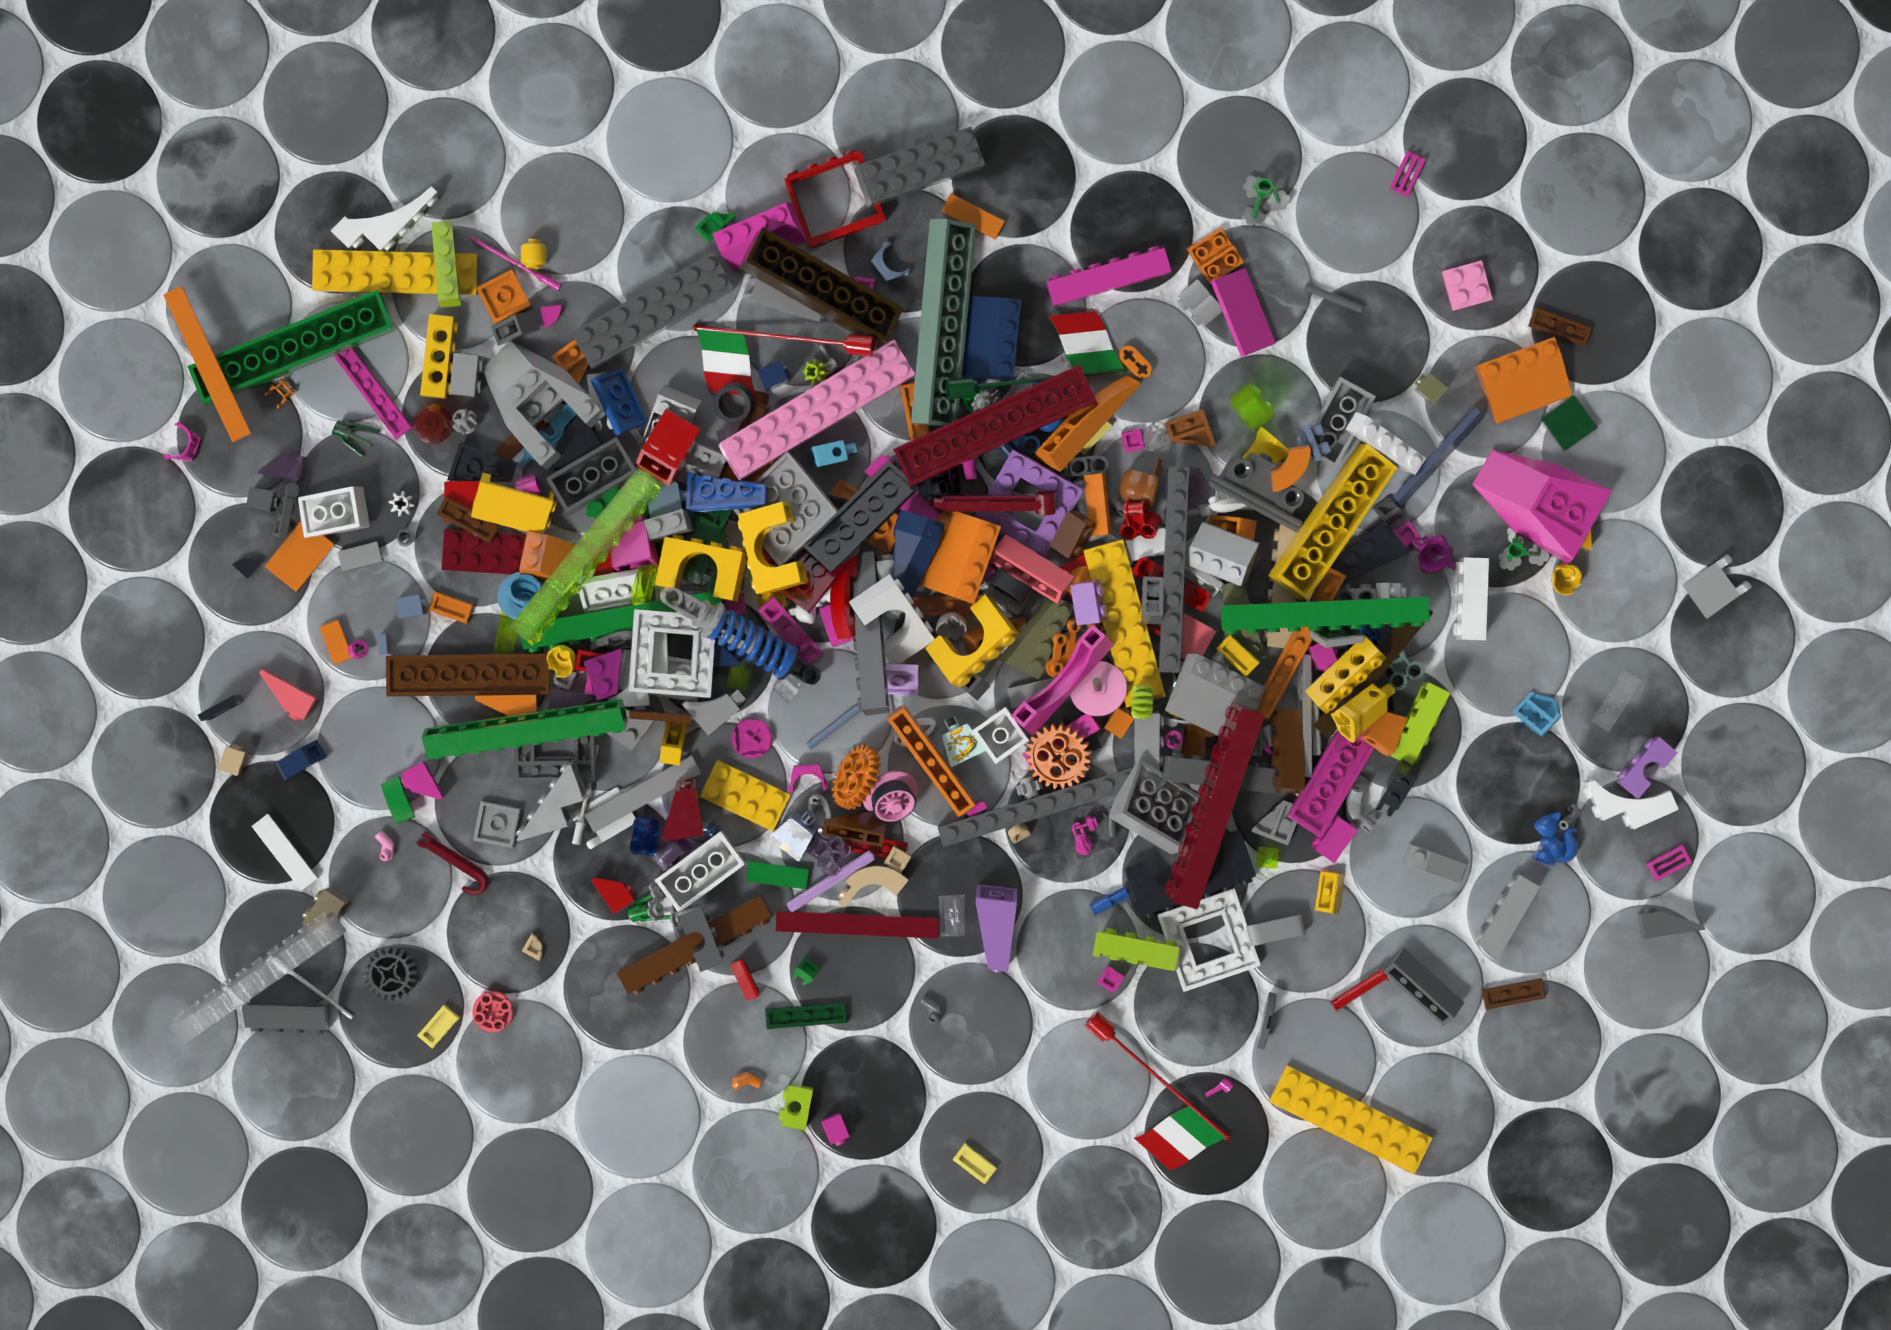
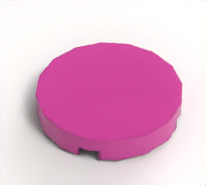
M749 718L742 720L732 732L733 747L738 754L745 758L755 759L761 757L769 750L772 744L771 730L765 722L759 719Z

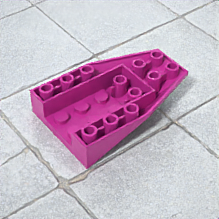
M1491 450L1472 483L1474 488L1516 534L1567 564L1574 559L1612 490L1555 463Z

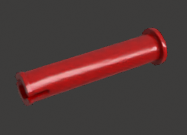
M1379 967L1378 971L1333 1000H1330L1337 1012L1383 981H1389L1382 968Z

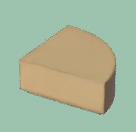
M532 933L522 952L540 961L543 947L539 938Z

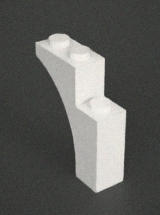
M654 632L652 673L669 674L668 633ZM629 686L618 695L608 699V701L623 699L624 707L633 706V710H646V706H650V693L628 692Z
M1595 780L1584 782L1585 788H1583L1586 798L1591 799L1594 805L1591 807L1594 816L1604 821L1623 812L1622 819L1626 827L1629 826L1630 829H1636L1679 810L1671 791L1668 790L1651 797L1628 799L1611 794Z

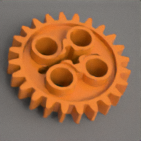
M1053 723L1051 729L1045 725L1043 727L1044 732L1039 729L1036 732L1037 735H1033L1031 737L1032 741H1029L1027 744L1031 749H1027L1025 754L1030 755L1027 757L1026 762L1032 763L1028 770H1035L1032 776L1039 775V783L1046 780V787L1050 783H1053L1054 789H1056L1058 784L1064 789L1066 783L1072 787L1074 781L1080 782V776L1085 777L1086 772L1084 770L1088 771L1090 768L1086 764L1092 760V758L1087 756L1092 752V750L1086 749L1089 742L1083 743L1082 740L1085 735L1078 737L1079 730L1077 729L1072 732L1071 725L1067 729H1064L1063 723H1061L1059 728ZM1055 739H1062L1064 746L1058 745ZM1045 750L1048 752L1049 757L1041 756L1040 751ZM1055 755H1062V757H1055ZM1068 755H1075L1077 757V761H1071ZM1053 766L1060 767L1062 773H1056L1053 770Z
M864 744L862 746L857 745L856 749L852 748L851 754L847 752L846 759L842 758L843 764L841 766L838 765L839 771L834 774L837 777L832 781L835 784L832 788V791H834L832 797L835 798L834 802L838 803L837 805L848 810L851 808L855 809L856 805L861 806V801L866 802L867 795L871 796L870 790L875 789L874 782L879 780L876 776L881 772L878 770L881 766V763L878 762L880 757L877 756L878 752L875 749Z

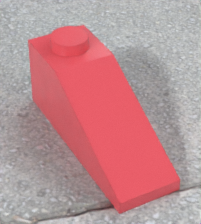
M261 669L259 674L285 711L290 713L289 717L296 721L301 719L307 720L318 698L269 671Z

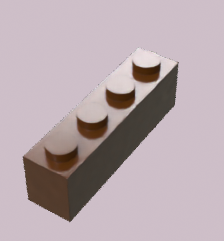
M1279 708L1270 717V726L1273 727L1271 746L1274 749L1271 760L1274 767L1272 784L1275 786V793L1299 794L1305 790L1302 709Z

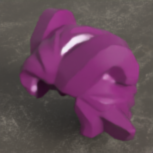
M1426 534L1419 541L1413 540L1412 543L1418 548L1417 558L1420 566L1419 569L1422 573L1438 572L1446 567L1451 569L1457 568L1452 559L1453 548L1447 543V539L1444 536Z

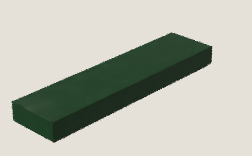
M846 1002L765 1008L766 1029L848 1023Z

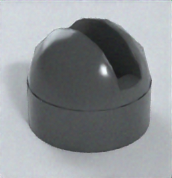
M403 529L399 531L397 541L401 546L407 547L413 543L414 536L410 530ZM405 535H408L409 537L406 543H404L403 540L405 538Z

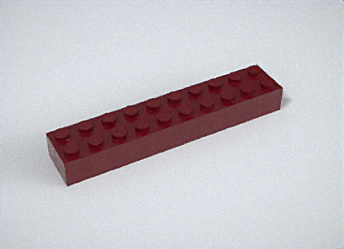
M1232 702L1231 706H1228L1226 709L1224 726L1222 725L1218 732V737L1220 738L1217 745H1214L1211 756L1213 758L1211 764H1208L1206 767L1204 784L1200 785L1198 801L1192 807L1191 814L1193 816L1191 822H1188L1186 825L1184 842L1180 843L1178 859L1172 865L1171 872L1173 874L1171 880H1168L1165 886V895L1174 903L1198 910L1265 717L1264 714L1253 708Z

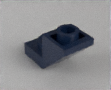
M315 740L275 762L284 780H287L302 773L308 767L325 760L327 757L318 740Z

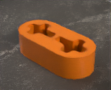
M1125 346L1119 352L1121 362L1138 379L1149 377L1152 371L1150 363L1132 346ZM1125 350L1133 352L1132 357L1136 360L1134 363L1129 358L1127 360L1123 358ZM1137 362L1140 366L1146 365L1148 367L1146 375L1144 373L1138 374L1139 368L1135 365Z

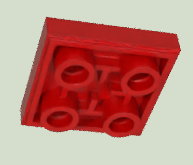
M444 481V498L447 496L472 510L480 481Z

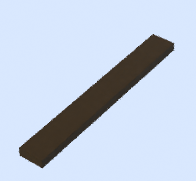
M1429 609V614L1431 616L1433 612ZM1404 623V627H1394L1378 646V649L1387 658L1363 682L1359 683L1350 695L1344 697L1335 709L1327 714L1324 712L1313 727L1330 739L1337 730L1331 713L1345 705L1371 684H1375L1422 626H1411V623Z

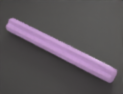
M870 850L790 900L787 903V907L791 912L799 909L874 861V854Z

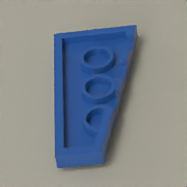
M688 472L686 511L693 513L767 506L768 488L764 484L745 481L736 482L727 478L718 479L708 475L700 476Z

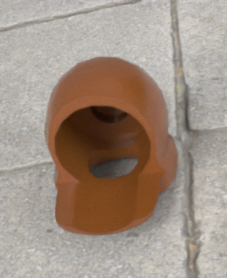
M1157 459L1152 475L1130 469L1126 470L1119 487L1120 494L1125 501L1137 503L1146 500L1149 509L1154 506L1163 470L1162 459Z

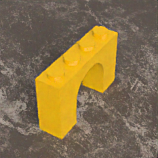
M779 502L738 514V527L743 534L744 540L742 544L747 552V566L752 574L753 580L751 583L756 594L764 595L808 582L804 562H793L773 567L765 560L762 553V543L769 531L795 523L789 502Z
M673 534L671 538H664L655 585L674 587L680 590L687 562L696 555L708 554L715 561L718 570L713 597L738 602L747 553L742 552L740 547L730 546V549L722 548L723 544L711 542L710 545H705L703 540L691 538L690 542L685 541L683 536Z
M987 595L982 596L970 607L984 629V639L977 651L967 656H961L950 640L941 635L925 648L948 681L958 688L966 685L970 678L976 673L981 672L989 661L998 657L1000 652L1006 646L1011 645L1015 638L1020 635L995 600Z

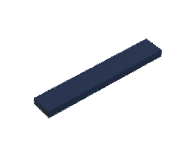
M1474 408L1422 464L1416 475H1412L1397 491L1393 499L1398 506L1402 508L1482 421V413L1477 408Z

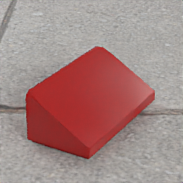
M742 958L731 963L730 967L745 999L751 1000L759 997L760 991L745 959Z

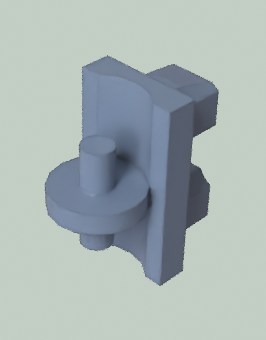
M1308 424L1301 427L1307 443H1305L1303 436L1297 438L1299 446H1310L1314 462L1321 460L1323 456L1331 452L1327 442L1319 445L1316 444L1315 437L1324 434L1321 424L1311 426Z

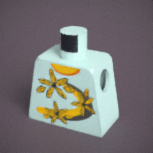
M955 716L944 720L949 732L943 734L942 738L951 767L986 751L968 723L960 726Z

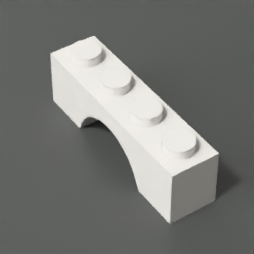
M1356 412L1345 429L1361 441L1386 455L1390 459L1389 461L1403 471L1416 475L1426 457L1366 415Z

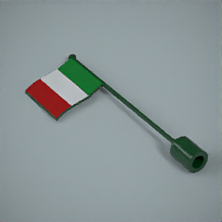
M1096 311L1048 316L1058 333L1064 353L1072 368L1080 365L1085 376L1122 372L1126 374L1128 372L1127 367L1122 366L1115 354L1106 328ZM1053 376L977 384L976 380L973 381L972 377L947 379L946 393L949 400L974 397L978 388L1040 382Z

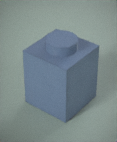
M421 594L395 598L399 619L426 615L425 610H428L427 600Z

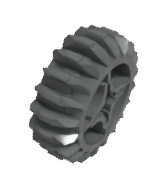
M387 946L386 953L383 948H379V955L376 952L371 953L374 960L371 958L366 959L370 966H363L364 970L369 971V973L362 975L364 978L369 977V980L364 982V984L369 985L371 983L373 987L369 988L368 991L377 990L374 995L376 998L382 993L383 1001L387 999L388 995L390 1001H394L395 994L399 1000L402 999L401 992L407 996L409 994L407 987L409 989H414L415 987L410 981L416 982L418 978L412 976V974L418 973V970H412L411 968L417 965L416 962L409 963L412 955L405 958L406 950H402L398 954L399 947L397 946L393 952L391 951V946ZM385 957L396 958L391 966L379 963ZM401 962L406 969V979L399 973ZM375 968L382 975L380 985L375 978ZM392 968H394L393 974H395V977L392 976L391 978L386 980L388 978L386 976V970L389 971ZM390 981L402 984L396 990L385 989Z

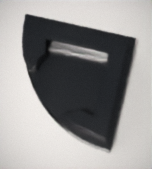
M244 558L232 565L248 579L262 563L254 559Z

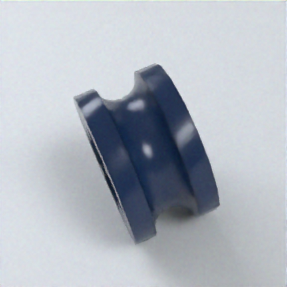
M715 820L704 829V834L707 835L708 840L721 827L715 824Z

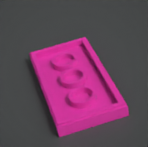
M1246 268L1211 281L1241 357L1276 344Z

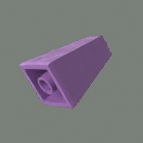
M977 884L976 907L987 967L993 972L1002 973L1009 969L1017 906V889Z

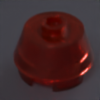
M439 404L424 405L417 410L413 417L412 425L415 435L427 444L441 443L452 432V416L445 407Z

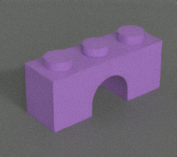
M1655 736L1654 739L1652 737L1648 739L1644 744L1645 749L1641 754L1637 753L1630 761L1632 765L1628 769L1624 768L1617 776L1619 780L1616 783L1634 799H1639L1651 785L1644 777V767L1648 763L1654 762L1661 768H1665L1678 753L1660 737Z

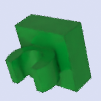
M804 957L794 970L793 978L801 977L804 980L802 983L804 986L812 982L820 969Z

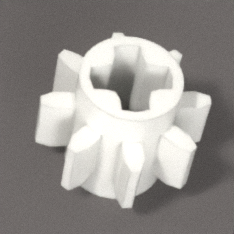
M404 491L401 492V496L394 493L395 499L388 502L393 504L394 507L391 509V512L397 510L400 517L403 512L410 515V507H415L410 502L413 496L406 498ZM403 498V502H406V506H402V510H400V506L397 505V502H401Z

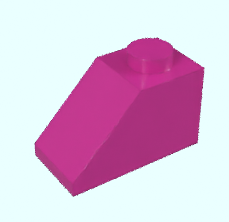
M425 761L401 773L403 776L401 781L404 787L410 789L411 792L436 799L445 797Z

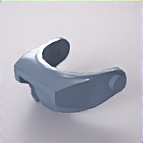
M886 241L871 260V263L877 268L884 281H890L904 275L908 276L911 273L910 268L903 272H894L885 265L883 252L892 244L891 241Z

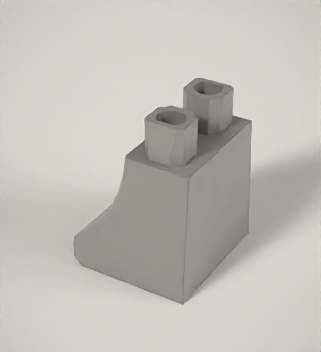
M737 690L731 696L725 694L707 702L685 701L682 705L706 734L710 736L740 710L738 706L746 699Z

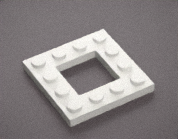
M635 609L628 692L711 698L715 640L702 637V628L693 626L691 619L679 613ZM654 632L693 635L691 676L652 673Z
M1234 888L1201 899L1198 910L1187 906H1180L1176 909L1157 914L1165 939L1177 941V945L1182 946L1176 972L1183 992L1261 966L1255 947L1250 946L1246 929L1247 924ZM1222 915L1234 953L1196 965L1184 927Z

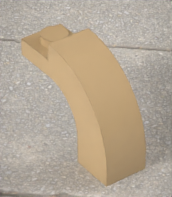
M872 865L861 868L845 880L851 887L849 889L845 887L838 897L841 898L839 904L845 908L862 887L870 884L881 885L896 896L909 879L902 873L887 866Z

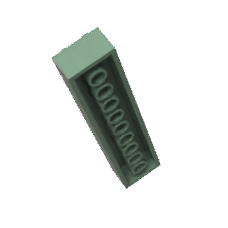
M930 219L911 423L943 427L958 420L960 399H948L946 380L962 378L976 229L974 224L950 219Z

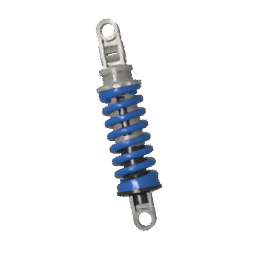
M665 587L660 593L661 601L679 614L691 619L693 626L702 628V637L710 640L719 638L718 644L720 646L728 642L727 649L733 651L737 648L736 653L738 656L746 653L745 658L747 661H752L756 656L755 665L759 667L765 662L764 670L766 672L773 670L774 676L780 681L791 675L810 685L819 682L821 678L820 670L799 658V646L793 645L788 641L782 642L781 637L773 636L770 631H764L762 626H755L753 621H746L744 616L736 615V612L733 610L727 611L726 606L721 602L713 606L708 600L702 602L677 588ZM674 591L675 599L669 602L667 596L669 592ZM811 669L813 676L807 680L806 672Z

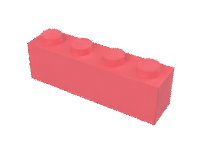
M1006 534L993 549L989 560L992 564L1057 604L1068 592L1074 576L1067 571L1059 568L1051 561L1043 558L1032 549L1027 548Z

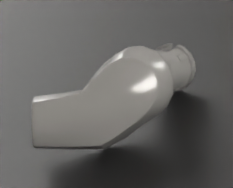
M1354 783L1347 796L1346 820L1349 823H1356L1369 833L1376 822L1362 813L1361 802L1364 787L1361 784Z

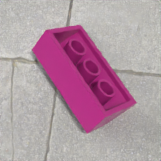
M785 202L713 233L721 255L733 272L740 270L739 266L755 233L762 227L795 246L807 241L793 203Z

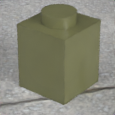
M1428 373L1426 376L1422 374L1415 382L1417 387L1414 390L1430 404L1435 405L1448 388L1432 374Z

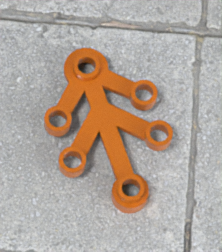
M1070 619L1067 622V637L1061 633H1056L1053 637V657L1045 665L1047 674L1051 677L1056 678L1071 658L1078 640L1081 638L1080 636L1075 641L1076 632L1081 628V625H1077L1075 619ZM1103 621L1099 623L1097 628L1101 632L1104 631ZM1066 644V651L1061 655L1062 646Z

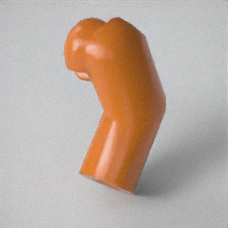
M743 1072L732 1079L731 1085L736 1090L741 1089L742 1086L747 1084L759 1088L763 1080L749 1072Z

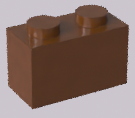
M1078 510L1067 511L1050 546L1067 558L1080 556L1083 553L1087 539L1093 534V527L1096 522Z

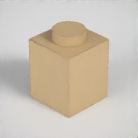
M232 743V747L226 746L218 770L240 776L248 752L243 751L244 747Z

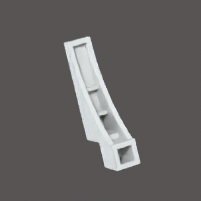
M431 186L417 199L396 211L363 219H348L344 217L331 232L350 250L353 248L357 249L364 242L363 238L366 236L380 251H389L396 244L395 240L399 236L403 237L410 230L408 226L413 221H419L424 215L423 211L428 206L431 208L438 201L439 193Z

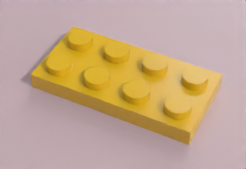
M719 760L716 761L700 797L771 831H774L791 794Z

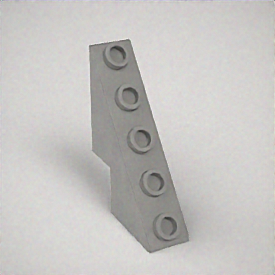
M572 760L571 763L566 761L562 766L560 778L555 777L549 785L551 791L548 795L546 793L542 795L538 801L540 806L537 811L533 809L527 817L529 820L526 826L522 824L516 835L519 836L517 841L568 827L572 822L567 806L584 801L588 796L575 760Z

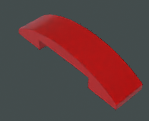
M854 557L831 586V618L838 640L855 638V617L849 616L850 579L857 577V557Z

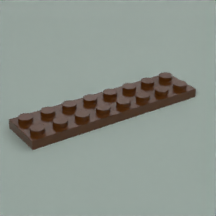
M548 654L386 656V697L550 694Z

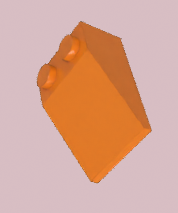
M527 531L519 568L520 575L528 574L532 575L537 581L577 587V579H583L588 555L587 549L550 535Z

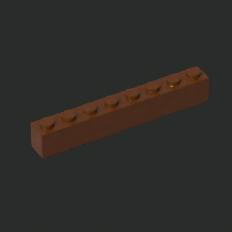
M760 894L708 923L710 927H715L718 938H715L717 945L723 944L725 947L734 942L733 937L739 934L743 937L751 933V928L757 924L759 927H762L769 923V918L772 917V914ZM698 932L689 933L618 971L616 974L627 994L633 992L634 995H637L645 990L643 986L649 983L653 986L662 981L663 975L669 973L671 976L681 970L680 966L684 964L690 966L696 963L693 949L701 946L705 938Z

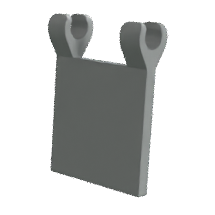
M1724 555L1717 562L1683 585L1706 619L1752 587L1748 581H1744L1735 588L1722 571L1723 567L1732 562L1730 555Z

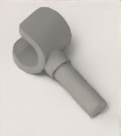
M824 344L819 347L828 360L826 369L833 373L838 365L829 355Z

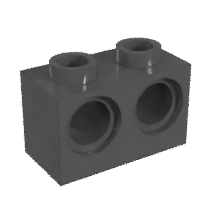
M1143 577L1141 623L1161 624L1163 618L1164 577Z

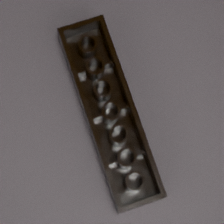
M764 227L755 233L739 266V269L853 334L874 336L875 346L878 348L888 342L904 309Z

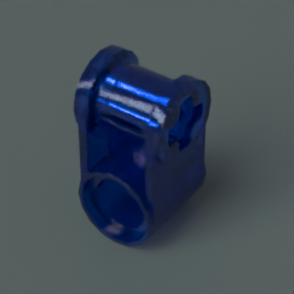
M643 816L635 818L630 842L632 854L652 856L655 854L660 829L657 819H646Z

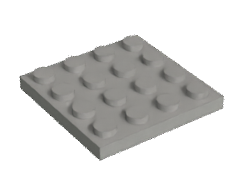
M787 451L755 482L767 486V506L779 502H789L791 504L795 523L772 529L767 533L762 543V546L778 566L786 565L803 549L802 545L817 535L840 513L790 451ZM746 508V509H733V510H734L735 513L738 515V514L745 513V512L752 511V510L759 509V508Z

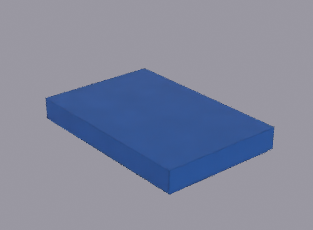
M623 367L590 380L616 436L648 423L647 417Z

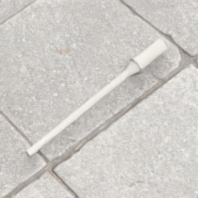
M595 745V763L599 745ZM587 781L586 792L588 796L592 781ZM588 796L583 801L580 817L575 822L576 827L572 844L580 845Z
M274 953L270 956L268 960L284 971V973L293 975L348 1018L352 1019L353 1015L295 973L291 965H288Z

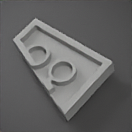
M596 699L592 701V703L602 702ZM625 709L628 718L626 730L620 733L608 732L607 734L633 751L654 720L629 719V713L632 710Z

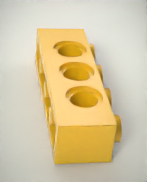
M429 314L420 395L423 397L447 399V395H451V383H449L453 365L451 359L452 354L456 353V342L453 341L454 334L458 333L459 322H456V318L453 316ZM445 331L447 339L444 342H439L437 339L438 334ZM440 351L444 352V361L437 362L435 355ZM436 372H441L443 374L442 381L435 383L433 375Z
M1364 635L1363 643L1354 644L1305 692L1327 714L1335 709L1344 697L1350 695L1352 690L1359 683L1363 682L1375 668H1378L1387 657Z

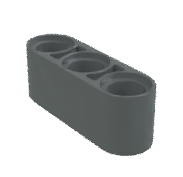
M1100 455L1075 457L1064 468V472L1059 475L1068 478L1104 473L1109 463L1104 456ZM1097 459L1102 460L1105 464L1104 469L1101 471L1096 470L1093 466L1094 461ZM1077 461L1084 464V470L1080 473L1073 469V464Z

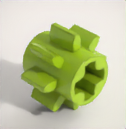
M814 359L813 363L806 362L807 366L805 370H802L806 376L805 381H811L812 385H818L819 381H825L826 376L829 374L826 369L827 364L820 363V360Z

